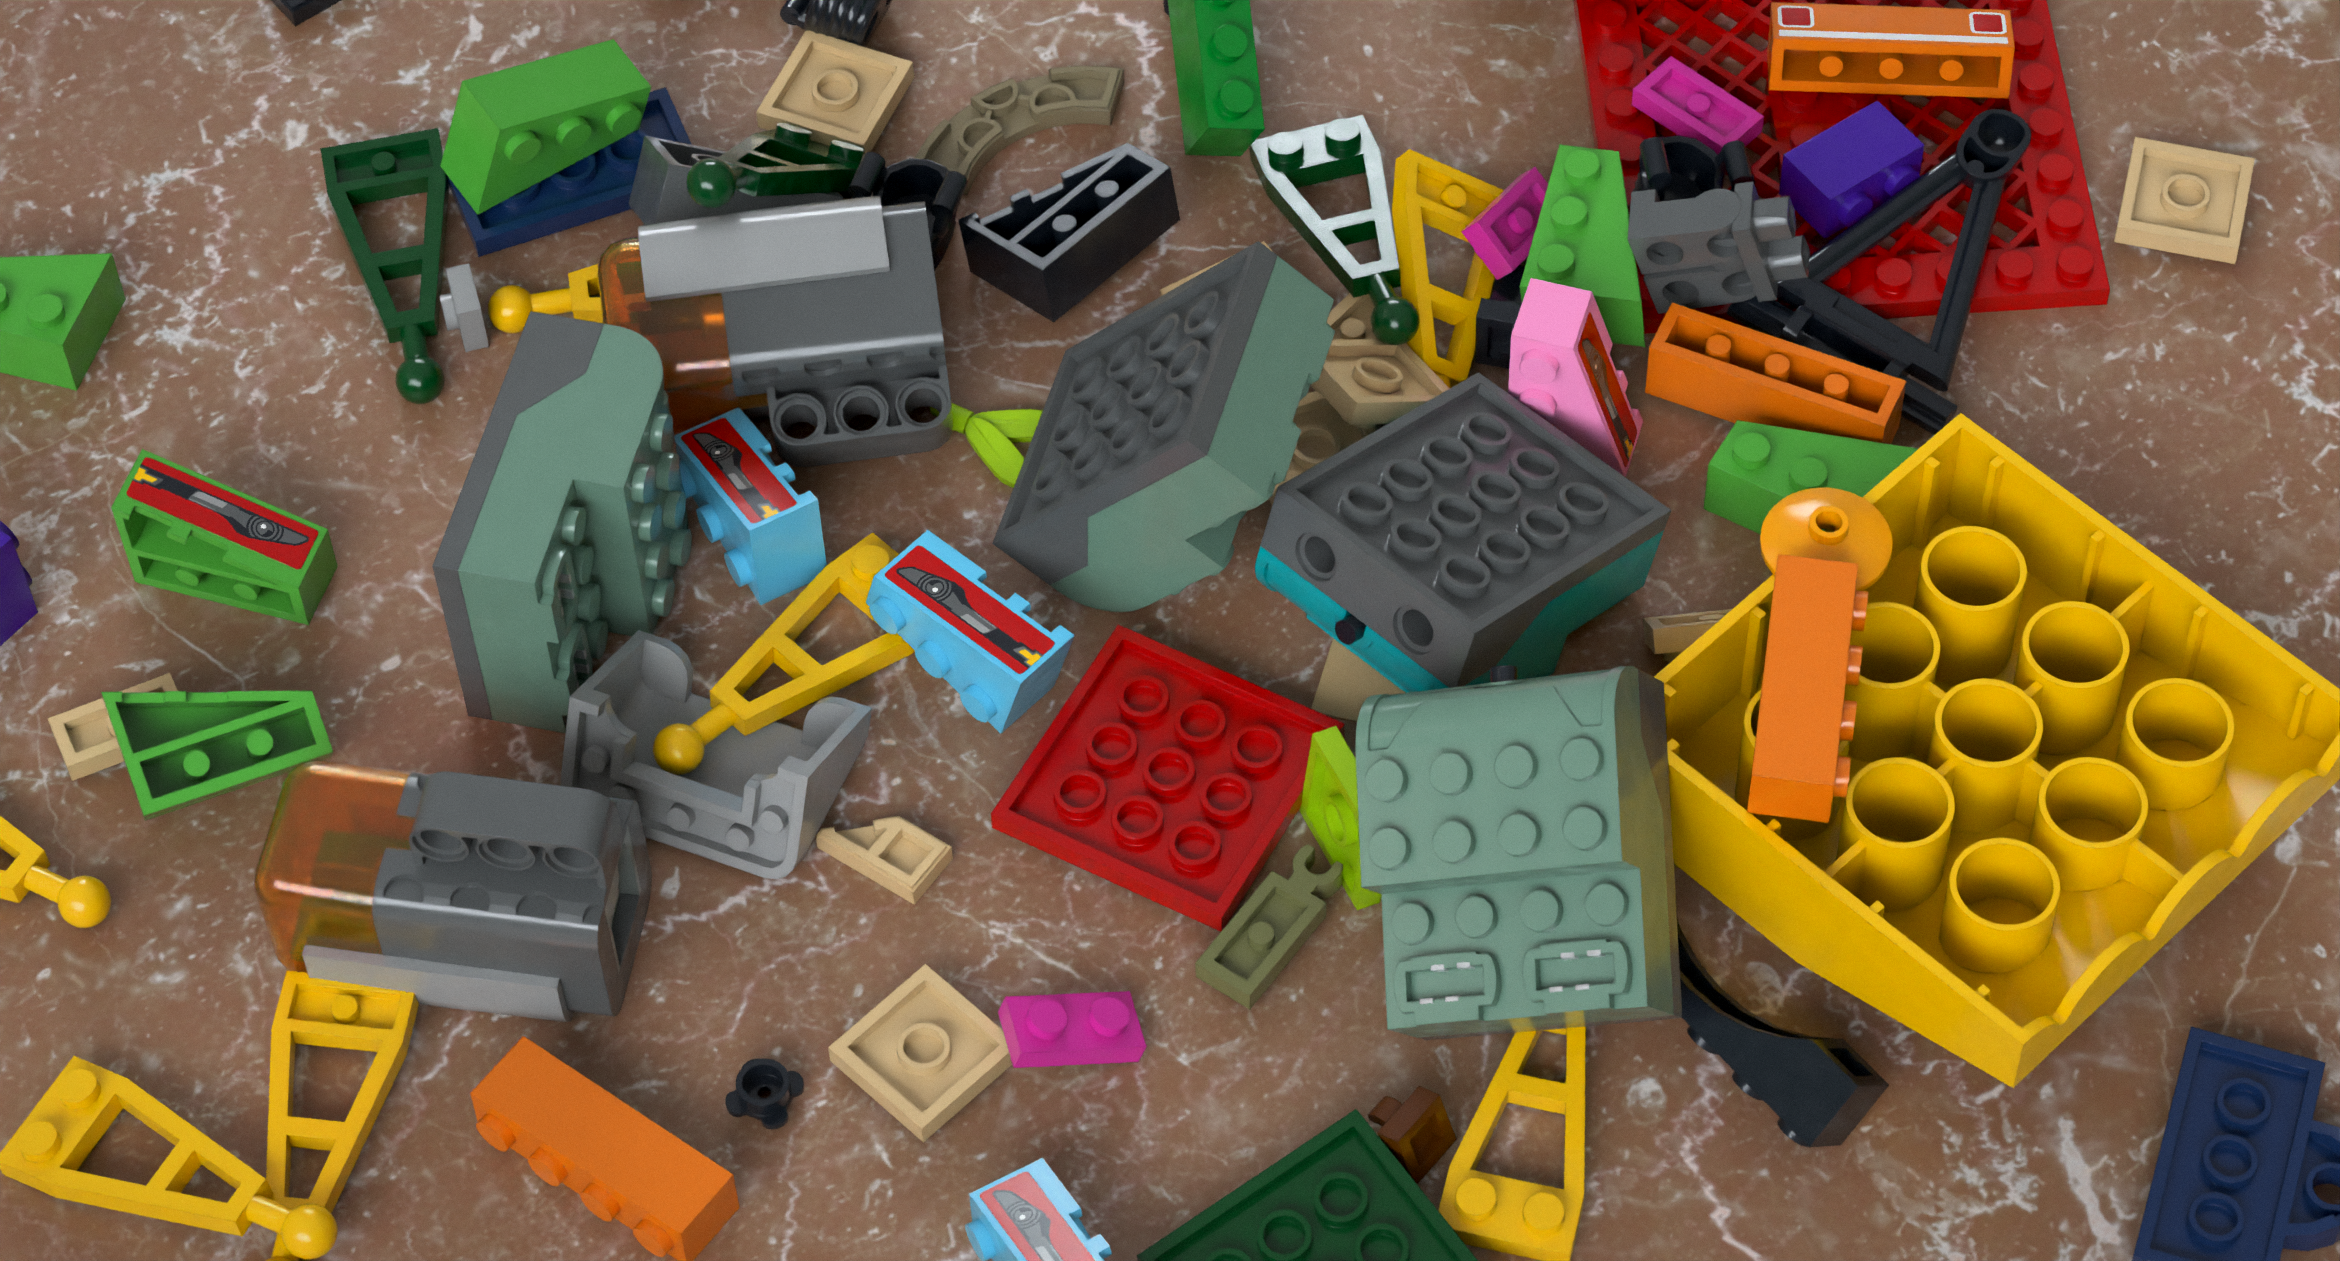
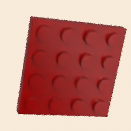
M1118 624L992 811V828L1221 932L1301 808L1312 734L1337 726L1341 735L1345 738V723Z

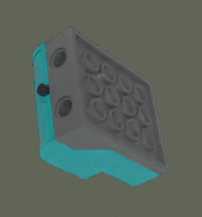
M1478 372L1278 486L1256 558L1255 575L1262 585L1271 591L1280 593L1304 611L1307 619L1406 693L1491 683L1490 668L1503 665L1516 666L1518 680L1547 677L1555 671L1568 634L1644 586L1671 510Z

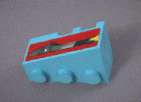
M739 407L674 436L686 499L692 496L699 508L696 509L697 517L708 540L711 543L720 540L727 551L724 553L727 568L739 587L747 584L759 604L763 605L809 584L824 569L827 563L818 499L811 491L798 495L788 483L796 480L794 471L786 462L778 466L774 464L768 454L772 452L770 443Z
M927 530L873 577L866 604L870 606L869 609L872 617L883 630L893 635L897 633L915 650V656L925 671L935 678L943 677L960 694L962 704L975 719L983 723L988 721L1001 734L1054 687L1075 635L1061 625L1052 632L1048 631L1026 615L1031 610V605L1027 600L1017 593H1014L1007 600L1002 598L982 583L987 578L985 570Z
M1043 1158L969 1194L972 1222L965 1225V1230L975 1253L981 1261H987L991 1258L993 1261H1105L1104 1258L1112 1255L1109 1244L1101 1234L1093 1238L1089 1236L1079 1217L1083 1216L1080 1206Z

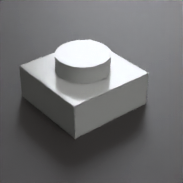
M469 263L446 268L450 293L439 295L447 331L459 328L465 352L489 347L482 311Z

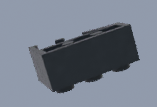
M1126 143L1060 173L1062 182L1033 196L1030 195L1027 189L1009 196L1011 206L982 219H979L975 212L959 219L958 222L970 272L1050 321L1055 322L1180 220L1171 167L1133 145Z

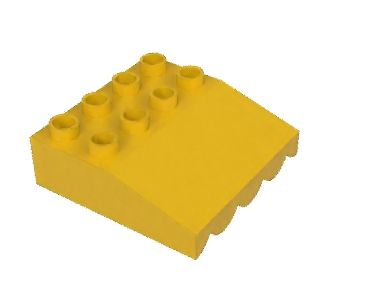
M1960 413L1862 497L1874 505L1884 516L1891 530L1893 546L1890 563L1886 571L1877 582L1864 590L1868 592L1864 632L1851 630L1850 645L1863 646L1858 686L1845 685L1844 700L1857 701L1852 742L1840 740L1838 756L1851 757L1850 774L1846 798L1833 796L1829 823L1747 813L1775 580L1774 575H1771L1654 677L1664 682L1674 864L1800 965L2014 1088L2340 779V689ZM1825 529V530H1824L1825 532H1834L1833 530H1830V529Z

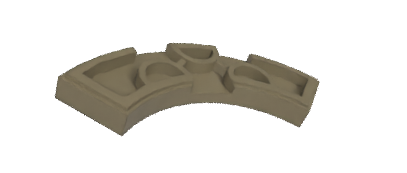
M1106 66L1048 69L1049 75L1035 77L1018 83L1011 78L971 97V104L949 121L943 119L926 138L915 159H928L946 166L949 171L963 174L968 180L963 195H968L972 183L983 167L1001 150L1025 136L1063 125L1100 124L1111 126L1124 85V68Z

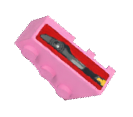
M1530 278L1511 334L1508 394L1626 477L1643 419L1639 409H1631L1625 393L1628 381L1624 371L1616 370L1610 352L1613 343L1593 292Z

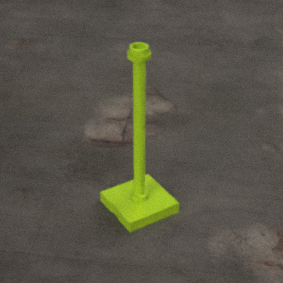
M1337 726L1312 734L1303 786L1302 804L1299 811L1330 865L1332 866L1336 861L1343 864L1342 886L1356 910H1360L1380 903L1381 894L1361 887L1356 758Z

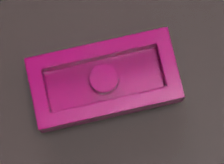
M1672 56L1633 89L1632 105L1675 134L1697 139L1714 150L1717 155L1728 142L1742 141L1746 147L1762 132L1764 120L1762 114Z
M1536 167L1518 176L1461 231L1474 248L1478 257L1483 260L1497 280L1514 271L1528 257L1548 183Z
M1130 991L1007 996L998 1010L1013 1068L1139 1062L1147 1047Z

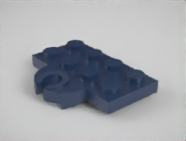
M666 87L649 93L638 130L478 215L447 176L450 190L478 257L632 209L629 206V200L644 136L691 144Z
M2190 1028L2132 1261H2280L2282 1249L2312 1251L2334 1245L2340 1240V1204H2329L2322 1201L2313 1190L2314 1187L2321 1184H2332L2340 1187V1128L2313 1120L2325 1062L2199 1028Z

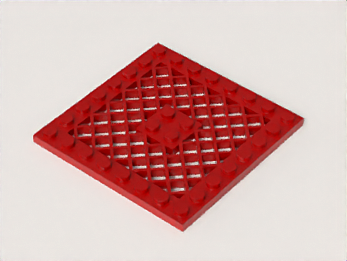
M1573 0L1595 149L1619 151L1629 215L1631 192L1635 188V182L1638 179L1637 174L1640 172L1639 155L1641 152L1639 146L1641 142L1647 138L1656 137V132L1665 137L1677 135L1632 105L1633 89L1670 56L1764 116L1763 126L1769 121L1772 138L1761 132L1746 146L1761 156L1751 168L1757 193L1764 199L1781 197L1779 195L1780 183L1767 175L1777 166L1780 181L1783 154L1877 100L1901 123L1905 124V127L1916 137L1921 134L1939 145L1930 155L1923 151L1920 176L1956 151L1960 137L1978 114L1986 110L2002 109L2004 107L2006 111L2021 117L2031 130L2030 144L2020 164L2006 180L2005 186L2008 188L2002 193L1994 225L2000 222L2018 234L2007 243L1991 233L1969 313L2107 305L2110 292L2047 0H1956L1969 9L2010 10L2015 49L2009 98H1988L1979 106L1966 97L1923 96L1930 101L1922 109L1904 100L1903 97L1905 95L1769 90L1768 46L1761 52L1744 41L1753 33L1768 41L1771 2L1891 6L1895 2L1902 7L1945 8L1944 6L1950 0ZM1720 13L1737 22L1729 32L1712 22ZM1662 17H1665L1680 27L1669 35L1654 26V24ZM1695 36L1712 46L1704 55L1686 46ZM1642 43L1654 50L1645 59ZM1728 56L1745 66L1736 76L1719 66ZM1760 77L1766 79L1765 93L1752 86ZM1945 110L1964 121L1956 130L1937 120ZM1962 183L1920 213L1923 217L1914 226L1906 223L1889 235L1897 240V242L1888 251L1877 244L1823 284L1884 319L1937 315L1965 216L1954 209L1963 200L1969 203L1972 189ZM2022 197L2026 213L2014 206ZM1795 210L1796 219L1803 223L1795 231V236H1805L1811 255L1818 248L1809 242L1818 232ZM1938 225L1958 237L1949 247L1929 236ZM1847 227L1839 230L1838 232L1834 233L1833 235L1827 238L1829 240H1832L1840 233L1845 231ZM1636 262L1642 300L1644 334L1656 333L1666 313H1657L1645 284L1644 274H1641ZM1779 298L1775 300L1794 312L1797 310ZM1732 303L1694 309L1748 327L1727 315V310Z

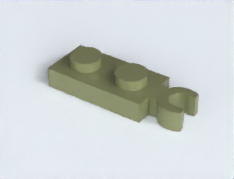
M1308 844L1295 854L1293 874L1289 879L1272 870L1196 961V977L1250 1010L1326 918L1327 902L1321 899L1334 895L1340 889L1343 882V864L1336 861L1329 871L1320 875L1309 872L1308 870L1315 863V848Z

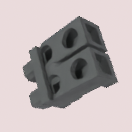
M1753 181L1735 184L1734 192L1728 189H1712L1705 191L1696 198L1660 201L1656 189L1631 192L1627 240L1641 274H1644L1645 284L1658 314L1667 313L1672 302L1696 309L1742 302L1757 296L1758 302L1777 300L1778 281L1808 277L1809 247L1804 235L1795 236L1796 217L1790 196L1760 199Z

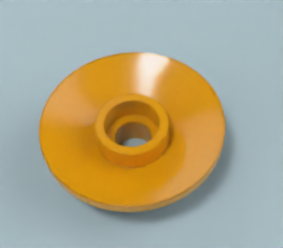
M1818 487L1792 493L1772 507L1766 515L1761 528V555L1766 566L1774 576L1778 554L1858 563L1856 590L1864 591L1877 582L1884 574L1892 555V534L1884 516L1864 498L1841 489ZM1821 529H1830L1834 532H1825Z

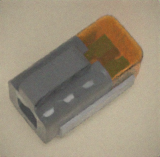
M880 196L642 225L638 226V237L622 239L612 243L601 255L598 262L597 276L602 321L604 324L633 330L645 337L656 348L663 365V389L668 396L674 432L688 430L739 407L750 421L770 418L777 453L784 462L794 467H813L929 452L940 448L949 440L953 431L952 404L925 201L881 206ZM922 406L932 407L940 413L937 418L927 423H918L909 417L912 411ZM860 414H868L878 420L876 425L865 431H856L849 428L847 424L854 416ZM798 422H807L816 427L810 436L803 439H794L785 434L791 425Z
M314 760L305 761L293 768L283 783L255 870L254 891L276 957L289 971L307 972L310 978L415 993L418 1003L423 1005L570 1022L574 1011L612 1017L619 1014L648 911L652 872L639 805L636 800L607 797L596 791L583 788L457 772L426 774Z

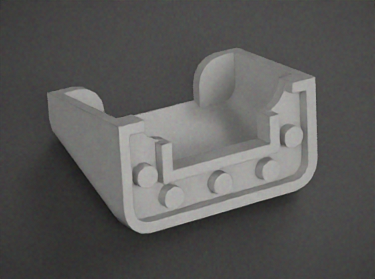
M638 630L569 697L561 786L588 789L607 797L636 800L639 805L644 835L649 839L763 878L779 879L786 877L804 859L864 747L869 733L872 708L844 698L830 696L820 699L807 712L803 730L775 721L744 736L734 726H731L705 745L704 757L695 770L687 774L675 775L664 771L656 763L653 756L655 737L664 727L670 724H692L712 709L710 707V699L691 693L693 682L692 664L688 655L677 644Z

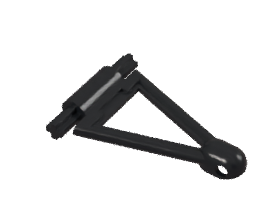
M1990 109L1978 114L1960 137L1954 153L1812 253L1809 257V274L1807 278L1778 281L1777 298L1796 308L1795 312L1775 300L1758 302L1757 296L1746 301L1732 303L1727 310V315L1753 330L1905 380L1906 387L1901 416L1935 435L1950 422L1958 406L1907 376L1910 374L1938 391L1946 392L1948 390L2006 180L2020 164L2030 144L2031 130L2028 124L2018 115L2002 109ZM1962 183L1972 189L1929 344L1823 284Z

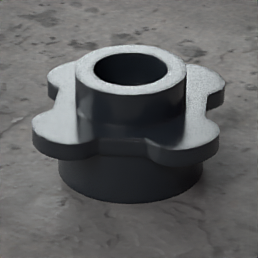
M749 1060L742 1066L737 1075L736 1090L728 1093L726 1096L725 1104L727 1111L734 1117L747 1115L758 1119L767 1129H778L787 1123V1109L793 1098L803 1093L804 1081L798 1072L787 1071L781 1063L775 1060ZM770 1091L771 1095L767 1098H761L759 1093Z

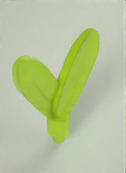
M951 403L953 430L966 435L974 451L993 475L1003 484L1014 488L1024 462V457L1012 443L1031 442L1043 410H997L974 415V412ZM930 407L931 414L938 417L940 414L938 410Z

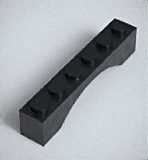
M1677 919L1682 1018L1689 1025L1687 1033L1690 1038L1707 1052L1718 1054L1734 1070L1732 1079L1736 1085L1749 1096L1757 1100H1763L1780 1117L1777 1124L1782 1132L1791 1140L1804 1147L1841 1145L1887 1089L1889 1084L1844 1039L1813 1037L1784 1029L1744 1008L1720 988L1698 961Z

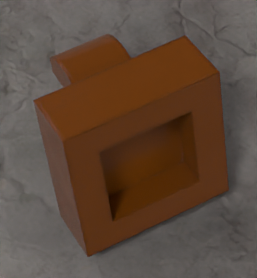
M1418 1086L1403 1104L1392 1097L1384 1096L1368 1114L1370 1121L1382 1126L1377 1132L1378 1136L1416 1184L1422 1180L1457 1140L1440 1095L1421 1086Z

